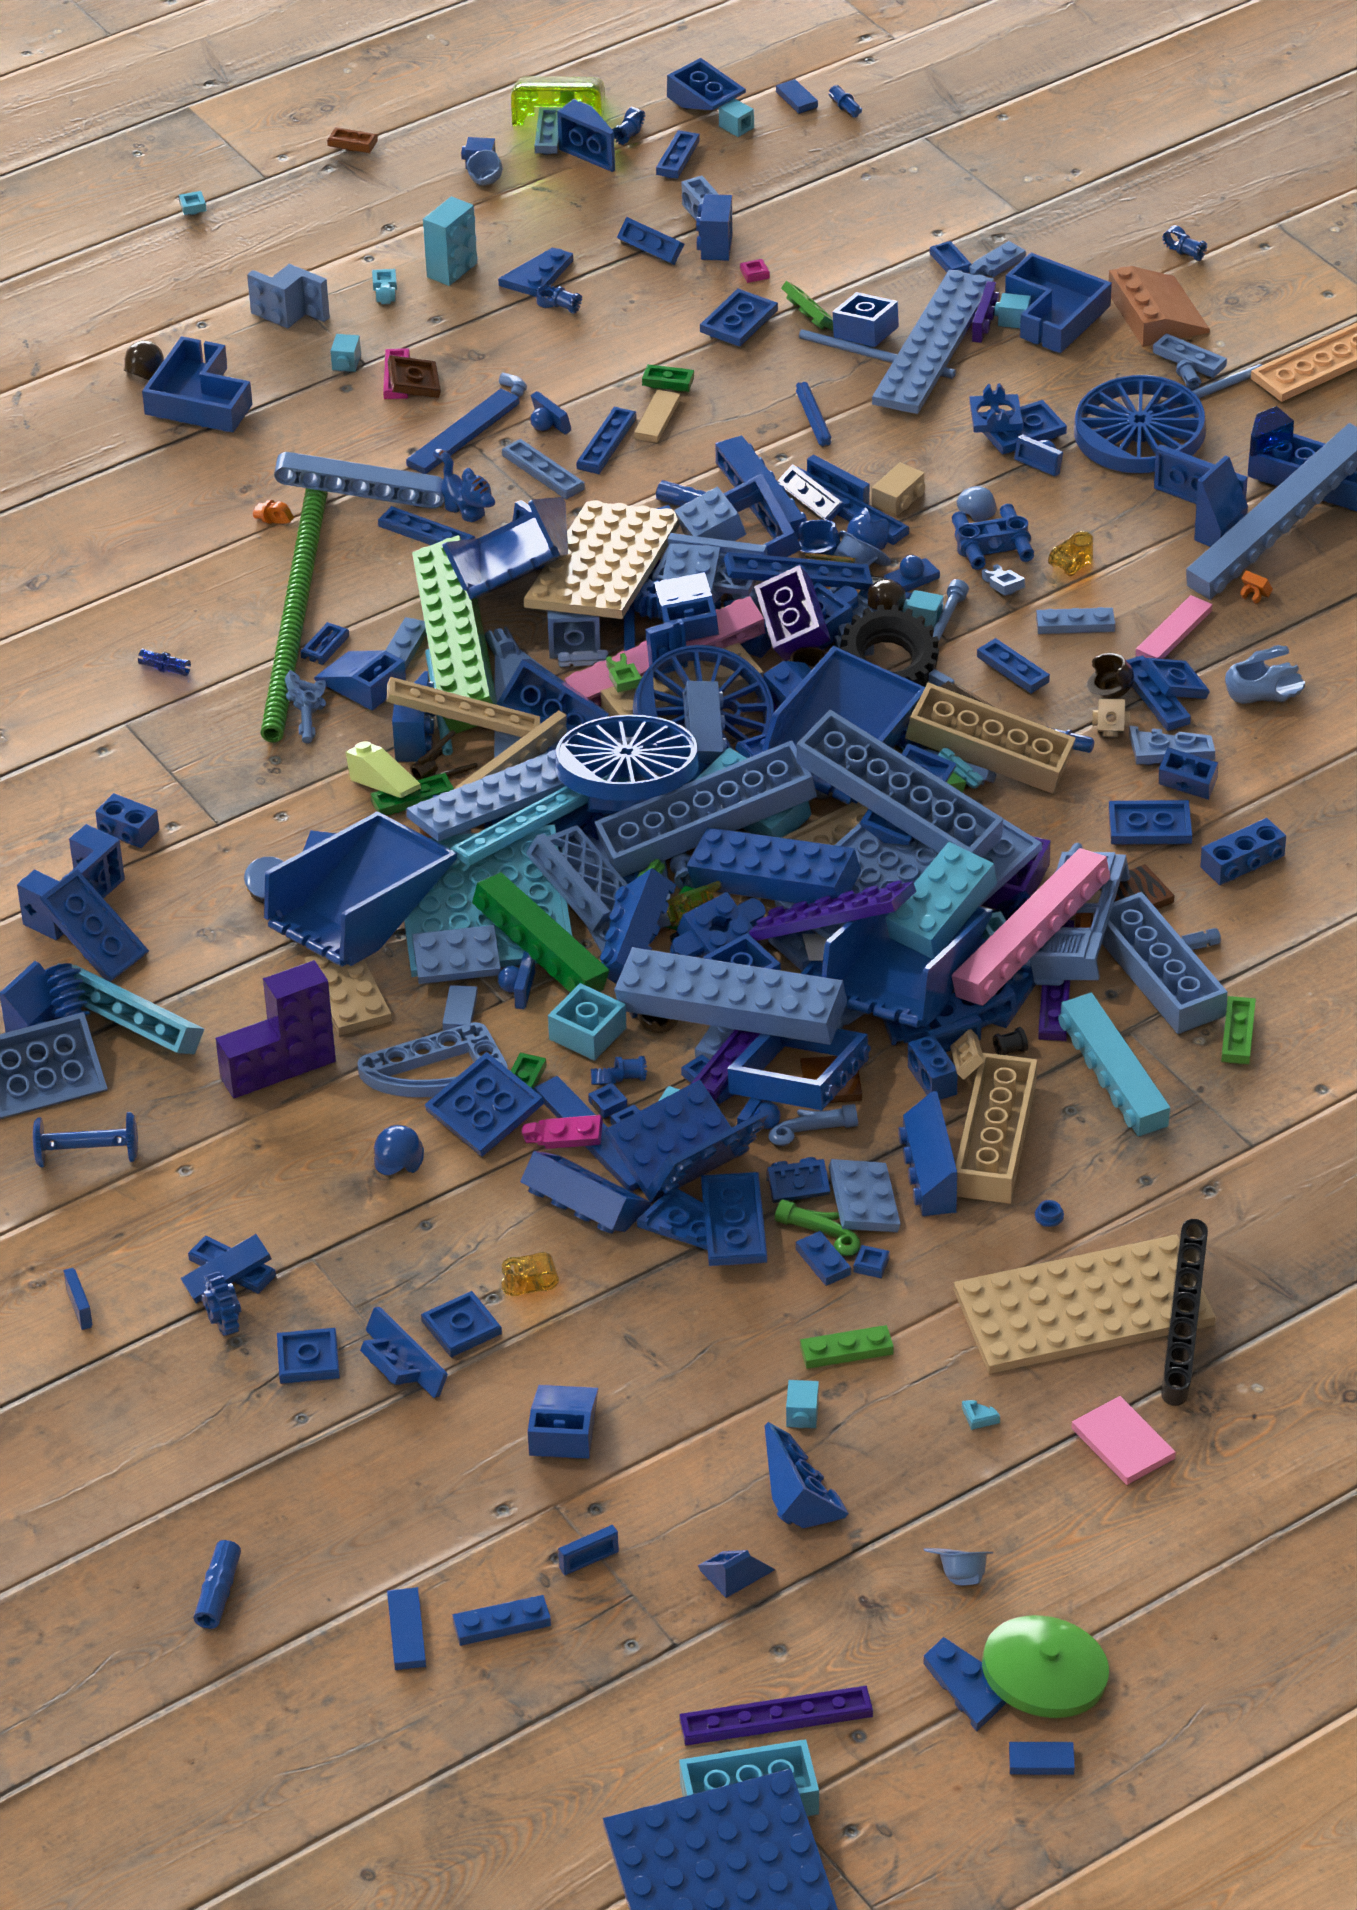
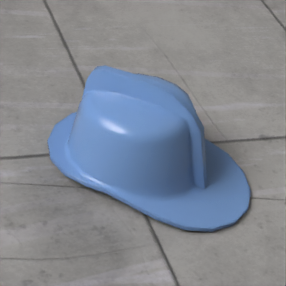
M846 531L839 532L842 540L833 555L834 560L837 562L868 564V566L872 563L883 566L890 565V558L878 548L857 539Z
M924 1548L926 1552L940 1555L946 1577L955 1585L961 1586L979 1584L982 1580V1575L985 1573L987 1554H993V1552H965L951 1549Z

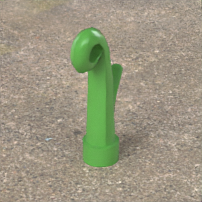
M784 1199L780 1201L775 1213L776 1222L785 1225L793 1224L816 1232L821 1231L823 1234L837 1238L834 1242V1247L842 1256H852L860 1250L861 1243L858 1236L850 1229H842L839 1223L832 1221L840 1218L838 1212L807 1210L796 1207L795 1203Z

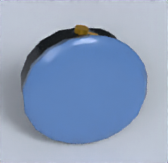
M262 857L254 860L247 867L244 881L247 891L250 892L251 897L257 902L264 904L266 871L283 863L284 861L281 859Z

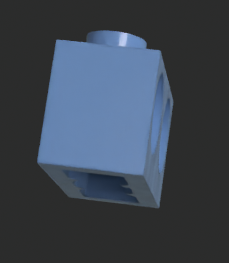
M703 176L681 182L682 205L696 220L698 217V205L703 203L704 194H719Z

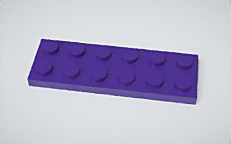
M899 880L886 885L885 888L879 889L878 886H871L864 889L862 893L855 894L854 891H848L834 899H831L830 896H825L811 904H807V901H802L788 909H784L783 906L775 907L768 911L769 915L757 921V925L749 931V934L755 941L895 912L917 891L913 881L902 883Z

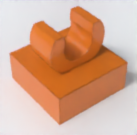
M1245 570L1241 578L1245 585L1240 593L1242 598L1246 599L1247 595L1251 592H1255L1252 597L1255 604L1260 602L1262 595L1269 598L1273 588L1268 579Z

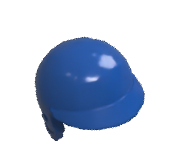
M865 507L851 519L846 532L879 550H883L888 541L889 523L887 520L882 519L872 521L870 513Z
M810 520L801 523L799 526V543L802 547L800 552L808 559L828 561L833 558L834 552L841 542L836 524L833 521Z
M393 1125L384 1129L376 1138L374 1144V1165L379 1173L392 1175L404 1167L408 1172L414 1173L422 1164L424 1148L413 1129L404 1125Z

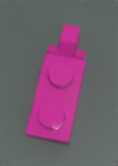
M601 1115L543 1119L539 1123L523 1124L522 1135L526 1143H538V1145H544L546 1149L600 1145L603 1119Z

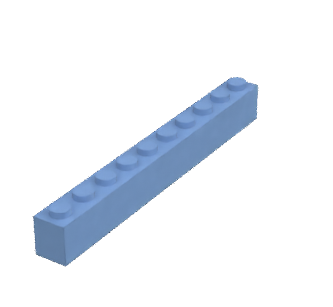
M1348 423L1186 569L1187 586L1211 600L1217 593H1221L1234 578H1238L1242 571L1249 564L1254 563L1267 548H1271L1279 537L1288 533L1291 527L1299 519H1303L1310 509L1316 504H1320L1331 490H1335L1339 486L1341 481L1348 475H1352L1357 468V427Z

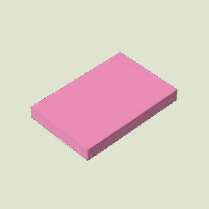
M1121 1396L1072 1421V1430L1126 1485L1175 1459L1176 1452Z

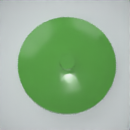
M1022 1616L999 1625L988 1637L982 1657L983 1673L992 1690L1009 1705L1040 1717L1064 1718L1089 1710L1103 1696L1109 1677L1108 1660L1098 1642L1078 1626L1049 1616Z

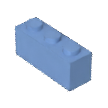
M687 681L683 691L685 728L696 740L699 762L712 764L727 749L726 738H722V731L725 728V716L720 715V707L723 706V692H719L718 681Z

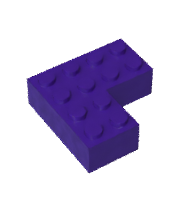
M315 960L263 978L267 1019L215 1038L220 1078L233 1099L336 1062L329 983Z

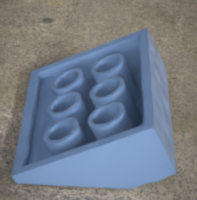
M84 1012L0 1034V1119L107 1091V1085Z

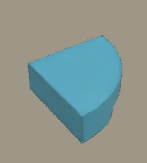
M974 1400L962 1401V1410L971 1430L1000 1423V1415L993 1407L988 1408L977 1404V1401Z

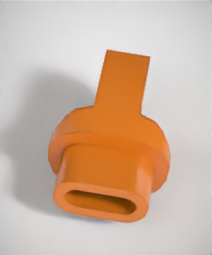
M274 500L259 503L253 511L254 518L262 519L264 523L286 524L290 523L294 518L287 504L279 501L274 502Z

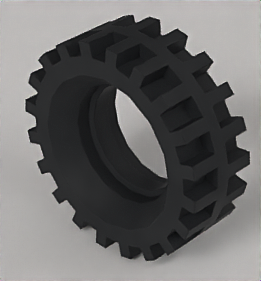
M877 605V611L871 612L868 607L863 610L862 617L855 614L852 617L851 625L846 624L844 634L841 637L840 649L866 660L865 651L874 644L883 642L899 645L910 653L912 662L907 668L892 673L926 687L927 683H929V673L936 669L939 639L938 636L933 637L934 628L932 625L924 626L925 618L922 615L918 618L912 616L913 610L907 608L904 613L898 611V605H893L892 610H885L884 605Z

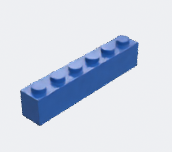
M742 435L715 443L716 464L734 488L763 474L797 539H800L799 526L807 521L806 515L796 507L794 499L787 495L784 486L775 479L774 473L767 469L763 459L755 453L752 444H748ZM765 500L749 507L773 539L783 535Z

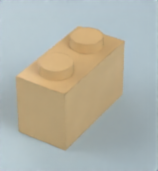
M899 462L872 487V507L897 517L904 510H907L910 504L924 494L926 488L924 472Z

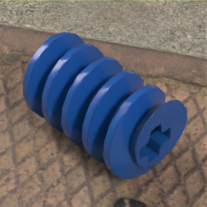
M71 963L54 965L45 970L46 975L52 976L47 980V984L53 987L49 994L51 997H55L52 1001V1006L59 1008L54 1012V1016L59 1019L84 1012L85 1017L90 1015V1011H81V1007L88 1004L86 1000H79V997L86 993L85 990L76 988V986L83 983V979H74V976L80 973L81 969L72 968Z

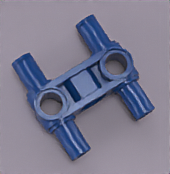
M1012 504L1001 506L1000 515L1002 518L969 523L965 513L962 511L955 512L952 515L957 552L963 557H968L973 569L979 570L985 566L986 560L983 555L1017 550L1023 562L1031 561L1034 558V550L1030 544L1031 535L1028 531V520L1022 516H1017Z

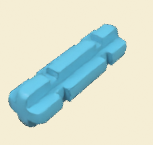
M943 748L938 756L956 763V768L953 772L966 780L968 786L976 789L982 783L983 777L977 772H973V769L960 757H956L953 751L949 748Z

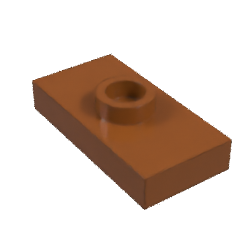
M335 127L327 139V145L349 151L370 153L378 142V135Z

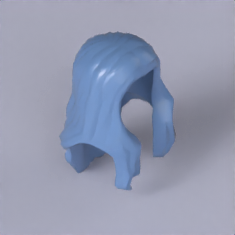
M1275 645L1269 649L1255 651L1246 661L1232 665L1225 676V683L1230 697L1235 702L1246 704L1261 700L1284 702L1289 697L1299 695L1305 688V681L1301 679V674L1297 673L1299 670L1297 664L1291 666L1289 662L1270 667L1264 663V660L1289 654V648L1287 646Z

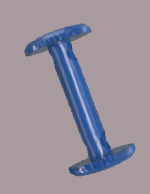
M131 1112L126 1114V1129L44 1134L41 1117H38L33 1124V1151L36 1164L39 1167L45 1166V1150L127 1146L130 1162H134L138 1155V1129L135 1115Z

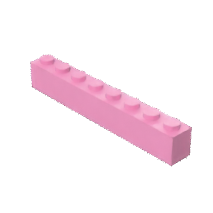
M750 596L738 599L731 605L719 610L716 609L719 635L686 641V646L709 645L725 648L736 643L741 644L765 633L764 618ZM647 641L640 643L639 646L630 650L621 651L612 657L613 661L618 662L620 661V654L625 653L627 664L634 663L640 676H643L649 668ZM606 660L599 661L592 667L574 672L565 678V682L599 707H601V690L614 686L609 678Z
M1079 848L951 975L956 997L983 1006L1107 883L1110 879L1107 857Z

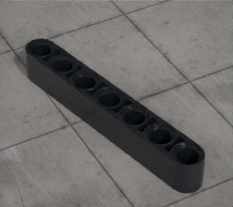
M1189 1219L1183 1223L1178 1245L1161 1389L1163 1400L1172 1406H1179L1187 1400L1191 1383L1208 1236L1207 1225L1199 1219Z

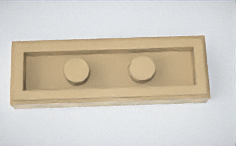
M657 390L634 432V438L658 443L680 402V394Z
M972 1029L966 1031L950 1047L956 1072L963 1080L984 1062L978 1036Z

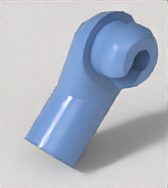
M504 372L501 373L499 384L512 387L511 393L521 397L527 389V384L518 376Z

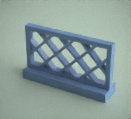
M670 533L667 539L668 547L652 576V581L657 579L662 581L670 544L720 547L719 564L725 563L724 557L727 552L768 555L767 546ZM718 566L716 578L721 577L722 581L715 583L713 592L749 596L757 580L728 578L726 567L720 568ZM743 580L747 583L746 586L734 585Z
M578 825L550 836H546L544 833L536 836L526 852V855L592 932L600 929L603 923L610 920L609 917L615 904V893L621 886L628 884ZM574 836L580 845L569 842V837ZM554 845L562 847V853ZM568 850L579 853L580 858L567 855ZM585 856L593 858L597 865L585 861ZM571 864L579 867V872H577L571 866ZM584 869L595 872L596 878L585 875ZM602 875L609 877L614 884L603 881ZM588 884L596 886L595 891H593ZM601 889L613 892V898L601 894ZM605 904L611 905L612 910L610 911Z

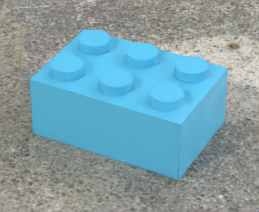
M451 196L423 218L427 277L448 286L474 267L478 260L474 205Z

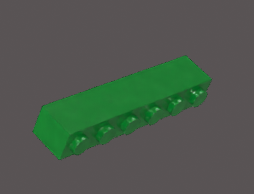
M502 872L477 883L472 904L525 952H528L530 957L564 986L567 991L571 993L580 983L599 992L604 990L609 969Z

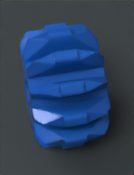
M648 579L633 601L635 611L639 612L641 617L648 616L650 620L653 617L659 619L662 617L654 582L660 581L659 579L656 581Z

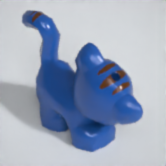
M435 449L433 456L441 459L444 463L442 494L446 510L454 513L460 511L464 521L475 522L485 516L484 507L489 508L495 505L490 484L483 477L475 475L470 468L464 470L461 476L462 479L458 475L453 474L454 462L450 454L442 449Z

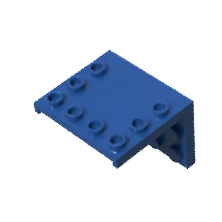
M698 1080L608 1127L604 1133L650 1202H654L664 1194L668 1195L701 1177V1175L746 1153L750 1149L749 1144L757 1138V1132L764 1128L763 1123L769 1113L764 1105H761L751 1118L731 1127L701 1080Z

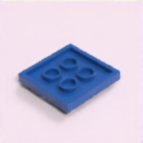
M486 1052L425 1104V1108L429 1114L483 1157L544 1104L542 1096Z

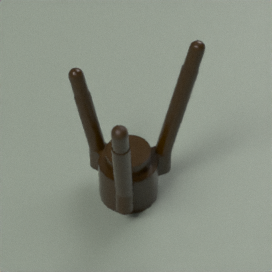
M454 730L450 731L430 751L420 757L418 762L410 766L411 774L416 780L438 775L435 773L438 767L434 760L443 754L440 748L455 735ZM472 763L442 773H446L447 777L474 769L478 764Z

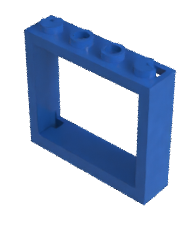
M763 474L723 493L737 512L765 500L783 534L763 544L767 546L768 556L788 557L802 550L790 523Z
M837 1029L831 1045L760 1034L728 1067L729 1093L822 1111L834 1099L837 1093L846 1086L847 1082L857 1074L864 1063L868 1061L871 1047L868 1045V1034ZM785 1046L838 1056L817 1080L763 1071Z

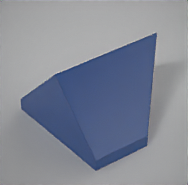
M748 1550L722 1551L698 1565L700 1571L725 1598L776 1570L752 1557Z

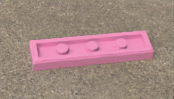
M1190 595L1136 648V656L1143 655L1145 658L1164 659L1212 612V604Z

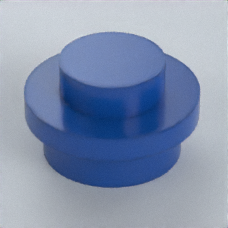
M1045 1200L1036 1208L1035 1219L1042 1226L1054 1227L1063 1221L1064 1211L1058 1202Z

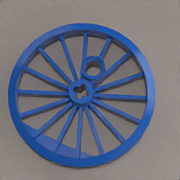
M1131 375L1106 381L1090 390L1082 398L1075 413L1074 437L1080 450L1095 463L1121 472H1155L1156 456L1141 457V442L1147 441L1155 455L1158 445L1154 438L1169 448L1193 456L1203 444L1206 436L1205 411L1199 398L1184 385L1158 376ZM1139 394L1138 411L1128 395ZM1143 394L1154 395L1144 411H1142ZM1121 397L1122 401L1124 402L1127 408H1125L1113 399ZM1161 397L1168 398L1162 404H1157ZM1104 404L1110 409L1099 407V405ZM1177 404L1183 405L1182 407L1171 409ZM1089 414H1091V415H1095V416L1102 417V418H1086V417H1087ZM1190 414H1192V415L1195 417V418H1179V417H1183V416L1190 415ZM1180 428H1197V430L1191 432ZM1169 436L1186 440L1187 442L1181 445ZM1124 439L1120 447L1114 445ZM1132 441L1137 442V457L1126 452Z
M709 645L684 646L663 654L649 666L635 691L633 715L653 717L682 715L670 720L680 725L685 722L684 689L661 671L673 666L683 684L686 685V682L690 681L680 663L694 661L696 680L703 681L700 661L716 663L711 681H715L719 665L734 671L729 679L719 688V692H724L739 675L749 684V686L723 697L720 715L725 716L724 730L738 741L749 738L734 727L735 724L760 731L762 734L767 733L774 713L772 696L761 674L739 655L726 649ZM653 678H656L680 697L654 690ZM755 691L760 703L740 704L736 699ZM655 699L680 707L656 708ZM723 709H731L734 714L725 712ZM763 711L764 724L741 717L740 713ZM726 738V741H727V749H728V748L733 749L732 746L730 745L729 741H728L727 738ZM705 764V770H706L711 764Z
M646 715L609 716L583 723L567 732L560 739L556 748L555 771L560 781L575 792L604 800H641L667 794L688 783L695 776L699 768L698 749L694 736L686 728L675 722ZM626 737H633L630 744L627 745ZM614 738H621L622 745ZM612 772L607 781L602 780V778ZM653 772L658 773V774L663 775V776L658 777V776H656ZM640 774L646 780L635 782L634 776ZM619 777L629 778L630 782H617Z

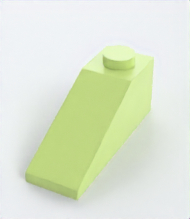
M360 742L354 748L346 751L351 781L399 798L421 788L420 783L381 747L370 742Z

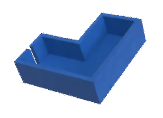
M1032 252L1006 275L1005 293L1031 296V305L1020 317V338L1037 345L1042 343L1043 347L1058 353H1062L1111 306V282Z
M181 336L142 390L145 415L157 418H165L234 433L253 405L250 381L223 376L228 368L225 345L205 341L204 353L206 363H203L201 340Z

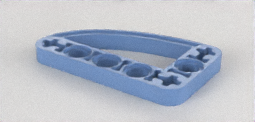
M473 1022L366 1054L358 1060V1073L365 1084L383 1093L404 1097H434L456 1077L412 1080L391 1076L465 1053H469L473 1062L481 1057L478 1054L482 1051L491 1052L492 1057L507 1069L508 1066L487 1027L482 1023ZM453 1041L456 1043L455 1045L449 1047L442 1045L444 1042ZM420 1049H427L430 1051L427 1054L416 1053ZM394 1057L403 1058L401 1062L390 1061Z

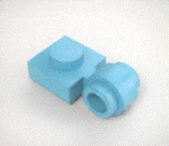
M372 270L373 291H376V302H381V305L395 302V290H397L396 270Z

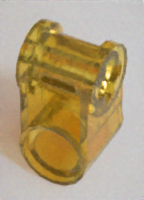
M1084 531L1074 533L1070 538L1052 549L1048 557V564L1053 567L1058 566L1064 570L1066 575L1073 576L1078 570L1093 560V536Z
M546 1252L510 1257L504 1260L501 1265L504 1275L501 1288L504 1293L510 1296L548 1291L556 1287L559 1282L552 1256Z

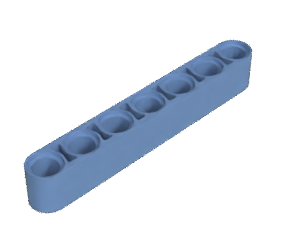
M283 452L278 455L276 460L274 477L277 482L284 485L425 508H438L444 502L442 494L443 479L438 476L292 452Z

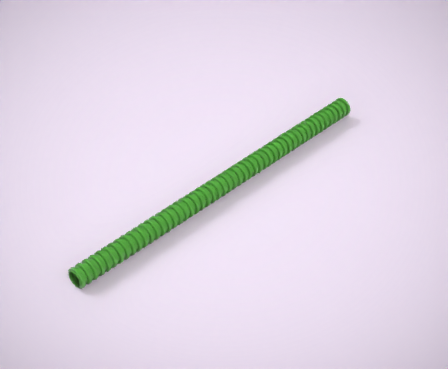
M305 489L260 730L262 738L268 742H278L284 736L290 703L286 698L288 689L285 677L290 670L295 672L327 491Z

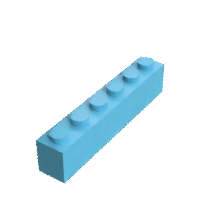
M72 965V968L81 969V972L76 974L74 979H83V983L76 986V988L86 992L79 997V1000L88 1001V1004L84 1007L176 1053L195 1054L204 1028L77 965Z
M1091 992L1062 1002L1061 1015L1058 1017L1061 1028L1068 1032L1075 1049L1081 1051L1087 1067L1093 1069L1097 1075L1100 1086L1108 1091L1114 1107L1119 1108L1122 1112L1126 1125L1132 1127L1138 1137L1168 1127L1170 1106L1093 993Z

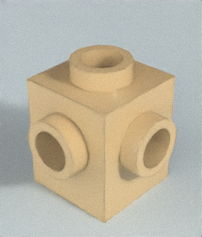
M1099 699L1098 710H1093L1092 726H1097V732H1103V737H1118V733H1124V727H1129L1130 711H1125V699ZM1108 715H1114L1116 720L1114 722L1107 721L1106 717Z

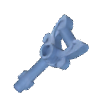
M290 670L285 677L288 689L286 698L289 701H294L293 705L301 711L302 721L298 727L299 734L302 735V742L311 743L312 738L315 737V727H312V713L316 712L317 709L322 710L326 705V701L321 697L326 688V681L319 680L315 684L300 680V677Z

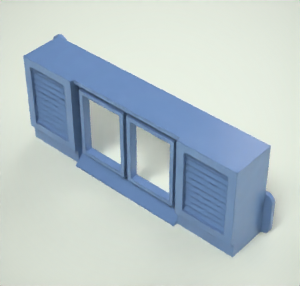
M1062 852L1057 870L1075 852ZM1094 852L1107 857L1110 879L1100 888L1102 892L1098 903H1085L1076 912L1095 913L1091 928L1061 927L1030 958L1034 983L1036 985H1061L1064 983V980H1099L1097 957L1120 881L1130 879L1126 855L1115 854V852Z

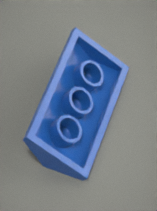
M907 744L902 752L903 756L946 783L956 768L955 762L911 744ZM870 809L867 810L860 821V825L884 843L909 845L914 838Z

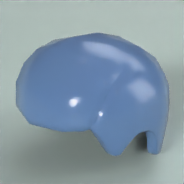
M478 151L470 156L466 163L468 173L476 184L486 186L494 183L501 177L503 166L497 153L494 151Z
M981 486L965 489L957 499L959 511L969 514L973 521L987 520L997 510L993 494L990 490Z

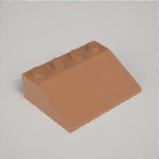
M1134 266L1109 270V282L1112 283L1111 299L1142 347L1154 345L1166 333L1179 339L1210 333V328L1175 276Z

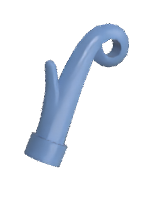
M855 1104L843 1105L840 1109L824 1111L799 1109L797 1114L800 1117L774 1126L769 1133V1140L774 1145L785 1146L793 1141L794 1132L845 1126V1128L858 1126Z

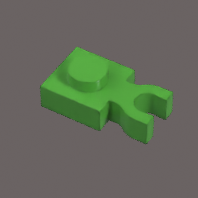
M625 653L620 654V661L618 662L613 661L611 656L606 657L609 678L617 693L637 688L642 678L634 663L627 664Z

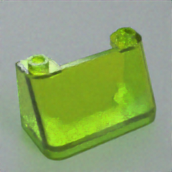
M521 77L514 84L511 91L512 125L523 126L524 119L528 115L534 116L535 107H564L573 99L592 106L603 119L605 103L604 82L598 77Z

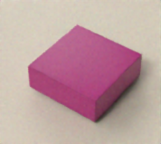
M763 259L740 263V271L747 283L770 279V272Z

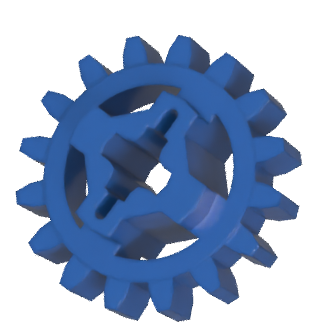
M220 1271L205 1275L204 1284L206 1292L202 1295V1301L210 1323L218 1324L219 1331L222 1332L223 1336L239 1332L237 1320L239 1313L242 1311L232 1283H225L224 1276H221Z

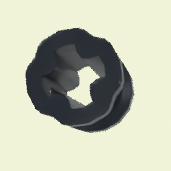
M1021 1027L1015 1028L1014 1032L1004 1035L998 1033L993 1036V1046L998 1055H1007L1018 1050L1022 1052L1028 1050L1027 1036Z

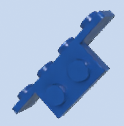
M374 1307L366 1327L367 1333L374 1339L363 1341L360 1351L394 1385L418 1382L433 1398L439 1397L448 1373L381 1307Z

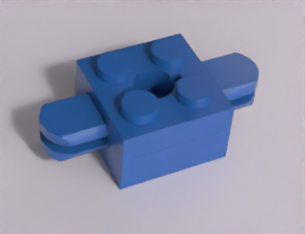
M819 582L814 584L831 641L818 646V648L824 650L834 643V636L838 635V626L851 623L853 610L859 607L858 593L855 588L844 586L833 593Z
M725 892L683 914L677 928L680 936L674 938L670 947V953L703 958V956L746 933L749 934V931L757 925V921L764 918L765 907L763 903L755 898H751L736 905L728 892Z

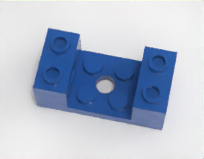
M85 824L69 838L73 864L71 872L58 881L34 869L17 884L23 925L56 941L64 933L36 902L42 895L77 869L103 899L125 880L120 839L88 824Z

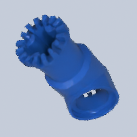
M630 107L626 111L622 124L612 129L616 143L624 145L631 136H635L640 132L641 124H644L642 121H645L643 117L646 116L643 110Z
M1171 226L1162 236V240L1165 241L1164 245L1167 244L1166 247L1169 246V249L1177 251L1180 255L1192 256L1197 261H1201L1204 258L1203 255L1205 256L1203 252L1207 251L1205 250L1207 249L1205 241L1201 240L1199 242L1191 239L1179 226ZM1171 233L1177 236L1179 242L1172 239Z
M545 285V287L541 286V288L538 287L536 302L540 307L551 308L561 306L575 314L579 310L578 308H580L579 304H582V295L565 291V288L561 286L557 288L552 286L551 288V285L549 287Z
M639 1056L638 1059L616 1057L614 1068L591 1069V1085L616 1084V1082H622L623 1079L635 1078L645 1081L647 1076V1070L644 1069L647 1068L645 1056Z

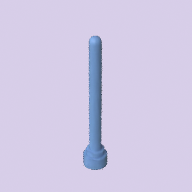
M959 579L950 582L947 589L948 600L934 627L933 637L938 636L940 640L957 603L966 598L969 592V586L966 582Z

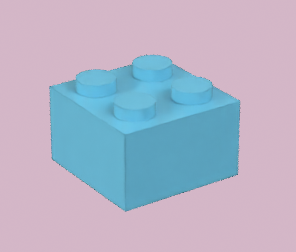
M581 983L548 1015L549 1040L594 1061L627 1028L625 1003Z

